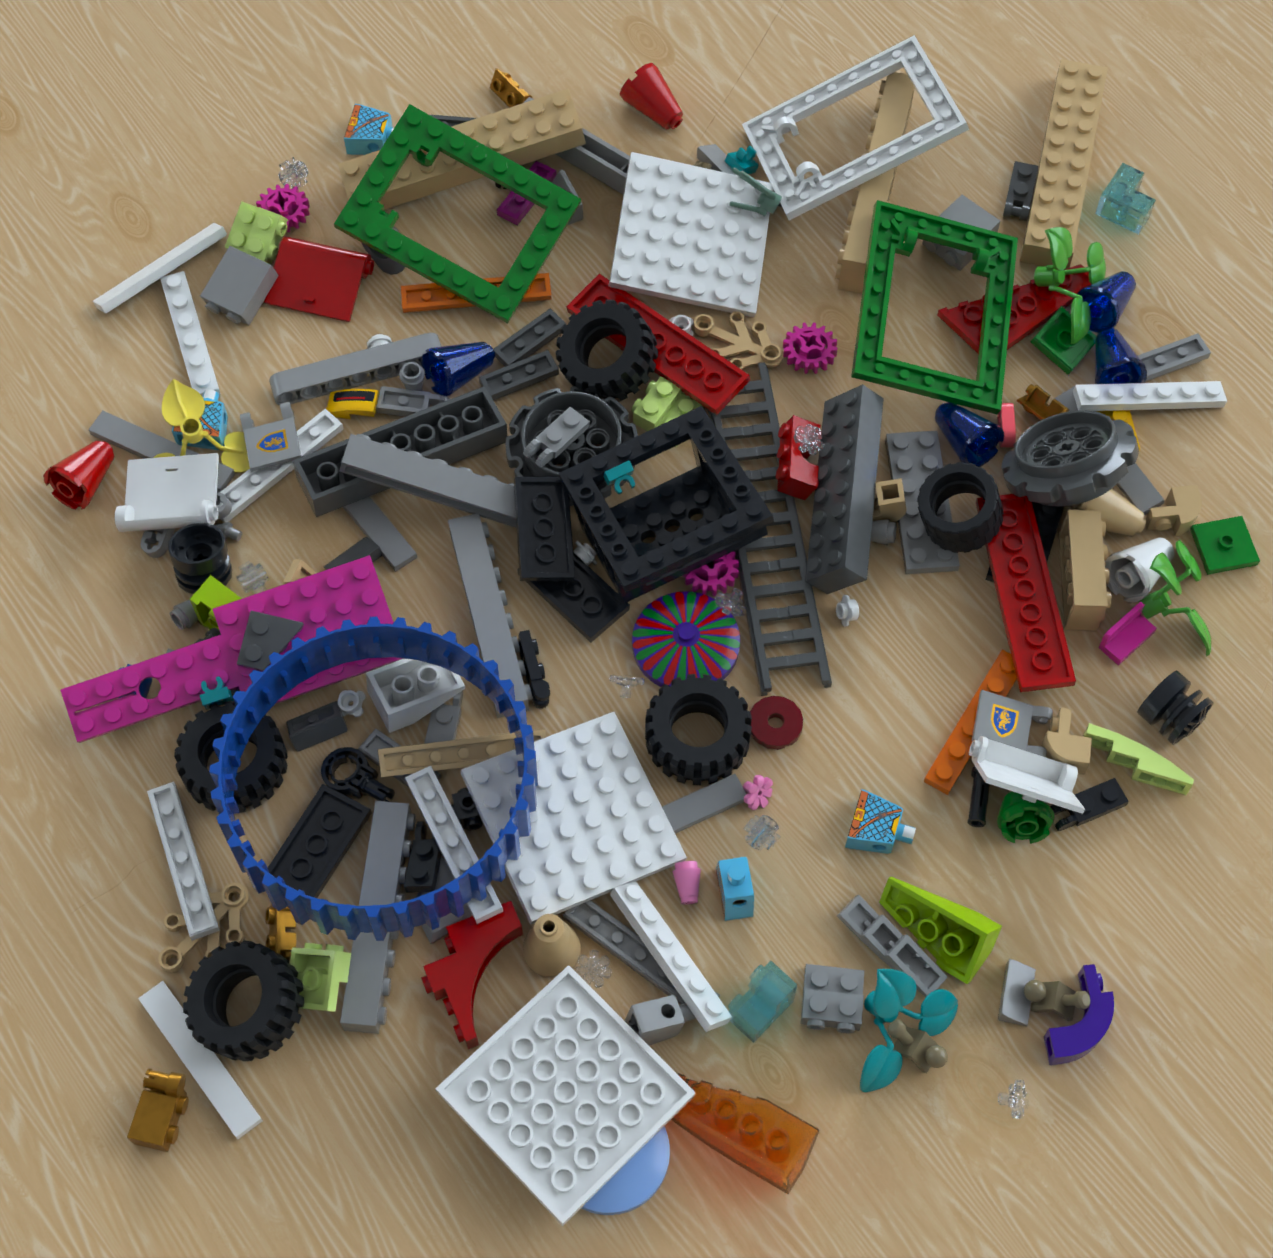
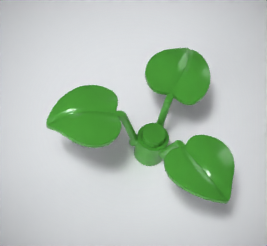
M1053 227L1045 230L1050 243L1053 265L1037 267L1034 273V280L1038 287L1049 286V291H1057L1074 298L1071 306L1070 344H1076L1089 331L1091 324L1090 307L1088 302H1083L1081 295L1057 286L1064 282L1066 274L1089 272L1090 284H1101L1106 274L1104 250L1099 242H1094L1090 244L1087 251L1088 267L1064 270L1068 264V258L1072 255V237L1066 228Z
M1178 540L1176 541V550L1186 566L1185 572L1177 578L1176 572L1167 556L1163 552L1156 555L1150 569L1157 572L1167 582V585L1140 600L1145 605L1142 613L1147 619L1159 613H1162L1164 617L1169 614L1185 613L1202 639L1206 648V656H1208L1211 652V635L1199 613L1195 609L1191 610L1189 607L1168 609L1172 602L1167 591L1172 589L1176 595H1180L1182 593L1180 582L1190 574L1196 582L1201 580V571L1197 561L1183 542Z

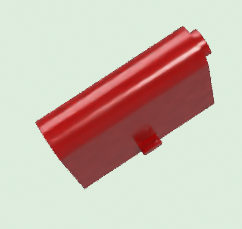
M285 236L280 243L274 269L279 276L267 294L264 303L350 322L362 278L366 279L368 275H372L374 260H371L370 254Z

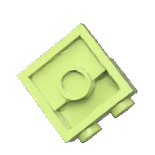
M241 201L225 248L228 249L229 246H232L271 265L272 261L277 257L281 237L287 231L288 219L274 212Z
M660 376L657 382L652 380L648 384L645 391L647 395L644 399L638 398L633 404V423L649 431L702 405L682 394L680 388Z
M305 943L304 948L292 947L290 964L297 970L298 977L296 978L302 981L304 988L302 992H299V995L304 997V1007L299 1008L336 1012L339 982L348 983L351 953L343 952L344 946L326 944V950H322V944Z

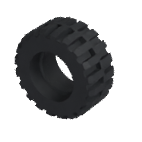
M599 300L592 302L593 306L588 307L585 305L581 307V312L577 315L573 313L568 318L570 322L568 325L564 324L560 330L563 334L562 337L557 338L556 346L560 350L556 351V359L559 362L560 371L572 386H576L583 392H585L586 388H589L593 396L598 394V397L601 399L612 397L614 399L619 398L622 401L628 398L627 394L631 392L636 394L640 391L639 386L649 381L650 377L648 374L649 372L653 373L656 367L653 359L658 358V350L655 347L657 341L651 328L634 308H630L624 302L617 304L615 300H606V303L603 304ZM610 335L626 336L624 352L615 363L599 369L588 366L590 352L597 342Z
M695 674L687 675L685 680H681L680 677L673 679L670 687L668 685L662 686L659 689V696H653L650 701V708L646 712L645 739L648 754L652 755V761L656 767L663 766V773L666 776L671 777L675 775L677 776V782L685 784L686 780L693 781V785H701V781L708 780V784H713L717 782L719 776H722L724 779L732 775V768L738 769L740 767L743 757H746L749 750L752 718L751 712L747 710L748 704L745 698H739V691L734 686L726 687L727 681L718 678L717 681L711 680L712 675L703 674V678H696ZM705 713L711 715L722 724L724 735L712 745L693 747L677 739L672 732V726L680 717L686 714Z
M234 701L225 702V706L221 707L218 704L209 706L211 710L205 713L201 710L195 714L196 720L193 722L189 720L185 724V734L180 733L176 741L179 747L175 749L174 757L177 761L176 768L178 774L193 799L199 804L203 803L205 808L215 811L216 807L211 798V791L217 787L210 772L207 770V763L214 751V739L224 737L225 731L220 721L222 715L233 713L236 707ZM266 714L262 717L249 738V742L257 747L255 757L249 766L236 774L235 780L238 787L237 790H234V799L238 805L239 813L246 812V807L253 805L255 809L262 805L260 800L263 798L269 800L274 795L273 788H279L283 782L281 774L287 772L288 765L286 759L288 755L284 741L274 720L270 716H266Z
M245 940L241 944L237 941L229 942L225 945L226 949L219 946L212 950V956L209 958L205 956L198 963L201 966L197 972L193 970L189 977L192 979L191 984L185 987L184 992L187 1002L183 1003V1013L189 1015L185 1022L188 1029L193 1031L192 1036L210 1051L232 1060L252 1061L254 1057L262 1059L269 1055L270 1049L273 1051L280 1049L283 1046L281 1041L284 1038L290 1039L294 1031L291 1029L294 1023L299 1024L302 1016L298 1013L299 1007H304V997L299 995V992H302L304 989L301 980L296 978L298 977V972L293 965L289 964V960L268 947ZM258 976L262 986V996L257 1010L246 1022L231 1027L226 1016V1005L232 990L244 979Z

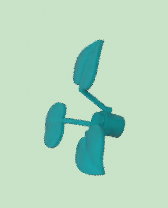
M877 969L876 989L867 995L864 1007L876 1017L874 1024L879 1027L887 1047L877 1045L867 1056L860 1079V1090L862 1092H871L888 1086L897 1078L902 1068V1055L898 1051L893 1050L894 1044L883 1023L893 1022L897 1018L898 1013L901 1012L920 1020L918 1030L927 1032L929 1036L938 1035L949 1027L957 1013L958 1000L950 991L938 989L929 993L921 1004V1013H914L903 1008V1006L910 1004L916 995L917 987L915 980L899 970Z

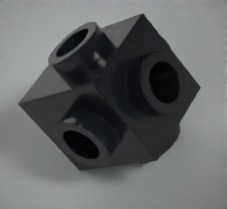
M467 787L460 789L455 794H451L454 803L451 806L462 828L476 830L482 827L484 823Z

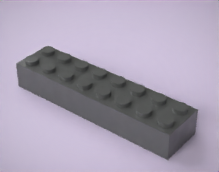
M863 384L824 403L818 458V487L814 495L805 582L826 594L867 580L884 398Z
M483 386L362 434L370 437L372 441L381 444L383 442L391 443L397 449L406 452L416 451L425 458L431 460L441 459L450 465L504 444L507 437V424L488 390ZM349 439L293 460L296 478L316 517L390 489L389 487L339 472Z

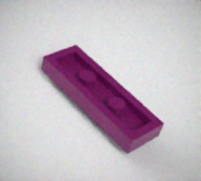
M537 160L529 169L550 182H553L557 175L555 169ZM511 191L497 208V216L518 226L534 206V203Z

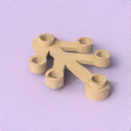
M732 312L729 318V324L736 329L738 336L714 326L713 318L707 314H700L695 317L693 329L698 336L707 337L710 335L731 345L719 349L711 348L722 357L726 358L746 352L753 354V356L747 358H733L730 360L734 365L741 366L739 367L741 370L744 371V368L756 366L758 363L765 362L768 368L777 367L782 363L783 352L778 345L770 342L766 332L767 325L763 321H756L752 324L751 332L754 337L759 339L761 345L759 346L752 343L742 312ZM756 328H761L763 330L757 331Z
M230 883L221 892L209 893L212 905L219 904L214 909L219 929L220 920L227 913L229 914V929L225 934L227 942H233L230 940L231 935L239 933L240 936L235 941L241 944L244 941V934L240 929L241 909L249 901V892L240 883ZM234 894L240 895L239 900L236 902L230 901ZM172 912L164 918V925L170 932H177L182 927H186L183 914L179 915ZM171 919H178V923L175 926H169ZM220 931L208 935L207 952L205 953V956L208 958L212 956L211 951L220 946ZM188 935L177 947L163 949L158 957L159 964L166 972H177L184 964V957L204 937L192 941ZM171 958H177L178 960L175 965H168V961Z

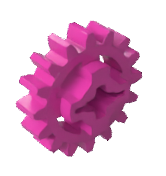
M277 184L276 190L267 188L268 194L261 193V201H256L257 207L287 218V232H290V227L292 226L299 229L298 223H306L305 216L310 215L308 198H306L304 191L299 192L297 186L290 189L289 184H286L284 188H280L279 184Z
M814 322L811 327L803 323L801 329L794 326L793 333H786V339L783 340V357L787 358L788 365L795 364V371L803 368L804 374H807L809 369H812L817 374L818 368L826 371L828 364L833 365L834 357L837 356V339H832V331L825 333L826 326L823 325L818 329Z
M733 551L683 575L685 577V584H693V592L701 589L702 594L706 595L707 591H711L713 597L716 596L717 590L726 593L727 585L733 587L735 578H738L739 560H734L735 552Z

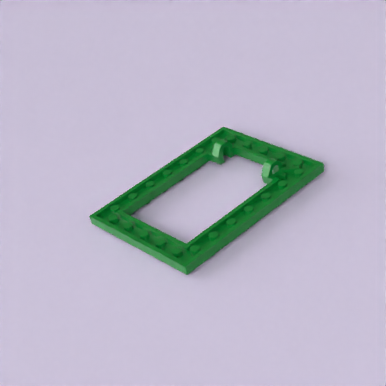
M409 104L336 219L334 227L508 324L579 207L581 198ZM442 152L546 210L499 288L392 229L399 215L394 210L390 214L386 213L384 205L379 202L409 154H412L419 164L429 167L433 164L438 154Z
M877 200L873 208L851 377L997 415L1001 411L1018 238ZM917 239L972 253V260H975V263L971 267L970 273L987 277L976 381L882 357L894 256L896 253L909 257L914 250Z

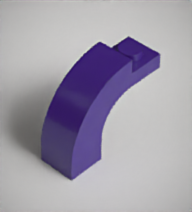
M1095 964L1083 965L1078 973L1081 991H1086L1090 996V1005L1087 1009H1084L1082 1020L1071 1026L1049 1028L1044 1035L1049 1065L1070 1063L1084 1057L1096 1047L1111 1024L1114 1014L1113 991L1101 993L1103 991V979L1101 974L1097 973Z

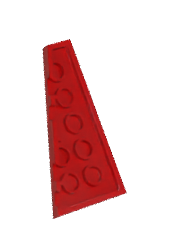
M1080 264V265H1076V266H1073V267H1070V268H1067V269H1064V270L1077 269V268H1085V267H1083V266ZM1089 272L1066 274L1064 282L1057 287L1083 296L1096 285L1090 284ZM1034 279L1030 280V283L1026 285H1014L1007 350L1050 320L1061 306L1065 309L1072 304L1074 298L1057 291H1049V286L1038 287ZM985 295L982 296V299L968 302L967 300L961 302L957 307L947 309V307L939 309L937 316L979 354Z

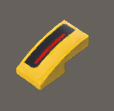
M344 389L330 392L326 409L336 418L351 419L352 414L374 417L379 391L372 389Z

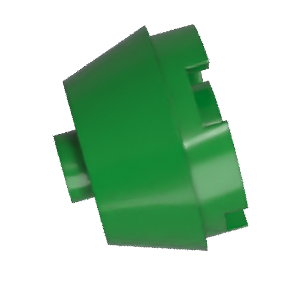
M1011 791L1003 798L997 818V825L1002 831L1004 838L1012 843H1015L1016 839H1029L1030 844L1045 839L1050 834L1049 828L1054 821V812L1049 804L1038 799L1036 803L1022 799V794Z

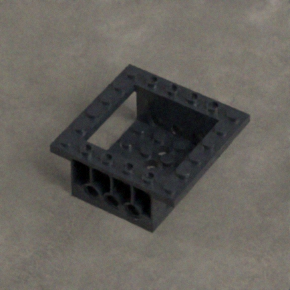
M702 406L559 473L561 481L572 498L581 529L596 552L599 561L624 604L768 535L766 525L774 522L772 513ZM687 440L691 441L697 465L696 468L609 508L596 485L605 480L603 477L605 471L626 461H630L631 465L635 466ZM695 514L703 515V517L697 521L690 519ZM670 526H679V529L675 532L666 531ZM647 537L656 538L652 543L643 542Z

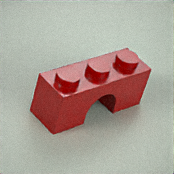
M795 415L781 425L778 432L780 447L777 452V458L779 459V467L776 472V479L778 480L777 491L805 501L818 487L819 466L811 464L805 459H808L820 446L821 425Z

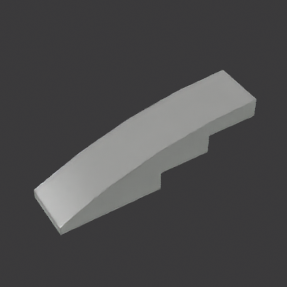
M860 895L855 896L837 915L890 968L911 976L916 982L917 990L925 997L936 990L948 977L908 935H902L883 914L878 915Z

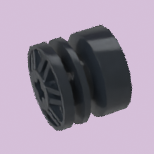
M206 523L191 524L175 532L169 540L168 550L179 587L185 592L194 594L210 575L223 585H227L232 577V566L226 540L220 529Z
M1177 670L1167 676L1149 694L1137 711L1150 725L1163 719L1165 722L1159 731L1162 736L1174 729L1168 738L1172 745L1177 744L1180 740L1192 734L1205 720L1208 711L1214 704L1212 700L1206 698L1197 705V702L1203 695L1200 690L1188 697L1186 693L1191 686V682Z

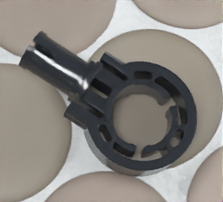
M352 747L336 749L322 763L321 776L326 786L345 796L353 795L360 799L362 795H369L377 801L389 802L386 800V797L390 800L394 797L395 791L375 780L378 777V772L370 767L365 755L358 749ZM348 757L351 763L357 765L355 772L350 777L345 778V780L335 779V771L341 764L348 762ZM329 774H330L331 779H332V781L334 782V784H332V783L329 781V778H328Z

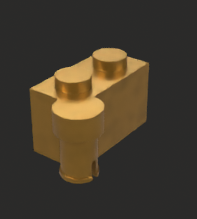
M148 1069L145 1075L149 1076V1078L144 1077L143 1088H149L150 1091H142L127 1138L134 1145L168 1152L170 1145H174L178 1138L179 1126L177 1124L180 1115H184L188 1107L189 1098L184 1090L186 1075L173 1071L168 1074Z

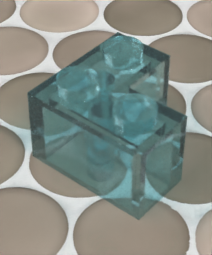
M1122 163L1101 194L1095 214L1139 235L1149 220L1156 199L1139 192L1144 172Z
M772 961L765 967L762 964L759 965L749 977L751 981L748 985L749 990L744 996L738 994L728 1005L730 1008L729 1013L732 1016L730 1022L753 1043L793 1003L797 984Z

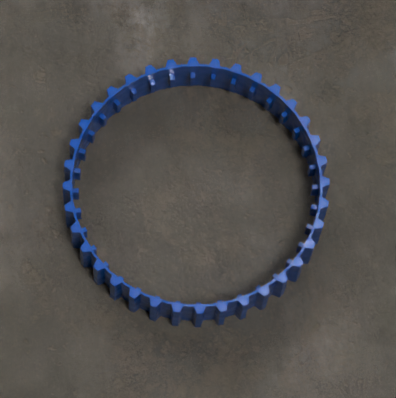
M370 617L367 625L357 626L350 619L343 620L341 629L329 632L324 626L316 629V637L306 642L298 637L291 640L292 649L284 655L273 652L269 655L271 665L263 672L253 670L249 674L252 684L246 692L236 691L233 695L236 704L233 713L222 715L220 721L225 731L224 737L214 739L213 748L219 762L210 765L209 771L217 787L211 791V798L219 813L216 817L239 868L242 873H247L258 894L266 891L272 906L277 911L286 907L290 908L295 922L303 925L310 919L317 922L319 930L323 934L328 935L334 928L345 930L347 938L350 940H356L360 932L373 933L376 941H384L387 932L400 930L405 938L411 937L414 927L427 924L434 930L439 928L441 917L449 913L458 918L464 915L463 905L472 898L482 902L487 897L485 887L492 880L502 882L505 879V864L507 860H518L521 855L519 837L530 835V812L536 811L537 807L535 787L538 786V775L532 725H527L524 702L515 701L514 684L510 679H499L498 664L494 660L483 662L479 657L478 647L473 643L466 647L458 644L456 633L448 631L441 636L432 632L430 623L424 622L419 628L407 626L405 618L397 617L393 624H381L378 617ZM395 657L419 660L443 667L464 677L481 689L482 693L496 704L499 714H504L507 719L509 733L514 732L516 738H514L516 755L523 754L524 761H517L518 776L523 778L522 784H516L517 802L515 808H510V819L504 829L501 828L497 841L490 849L486 850L484 856L466 870L464 874L443 887L417 898L387 905L354 906L331 903L325 899L305 895L304 891L300 889L297 891L287 886L280 876L275 878L271 875L262 859L257 862L253 858L255 853L250 842L247 840L242 843L239 838L245 835L239 819L235 820L234 815L239 813L238 805L234 799V790H237L238 787L235 778L238 767L241 765L240 758L251 734L263 716L280 698L298 684L319 672L343 663L368 658Z

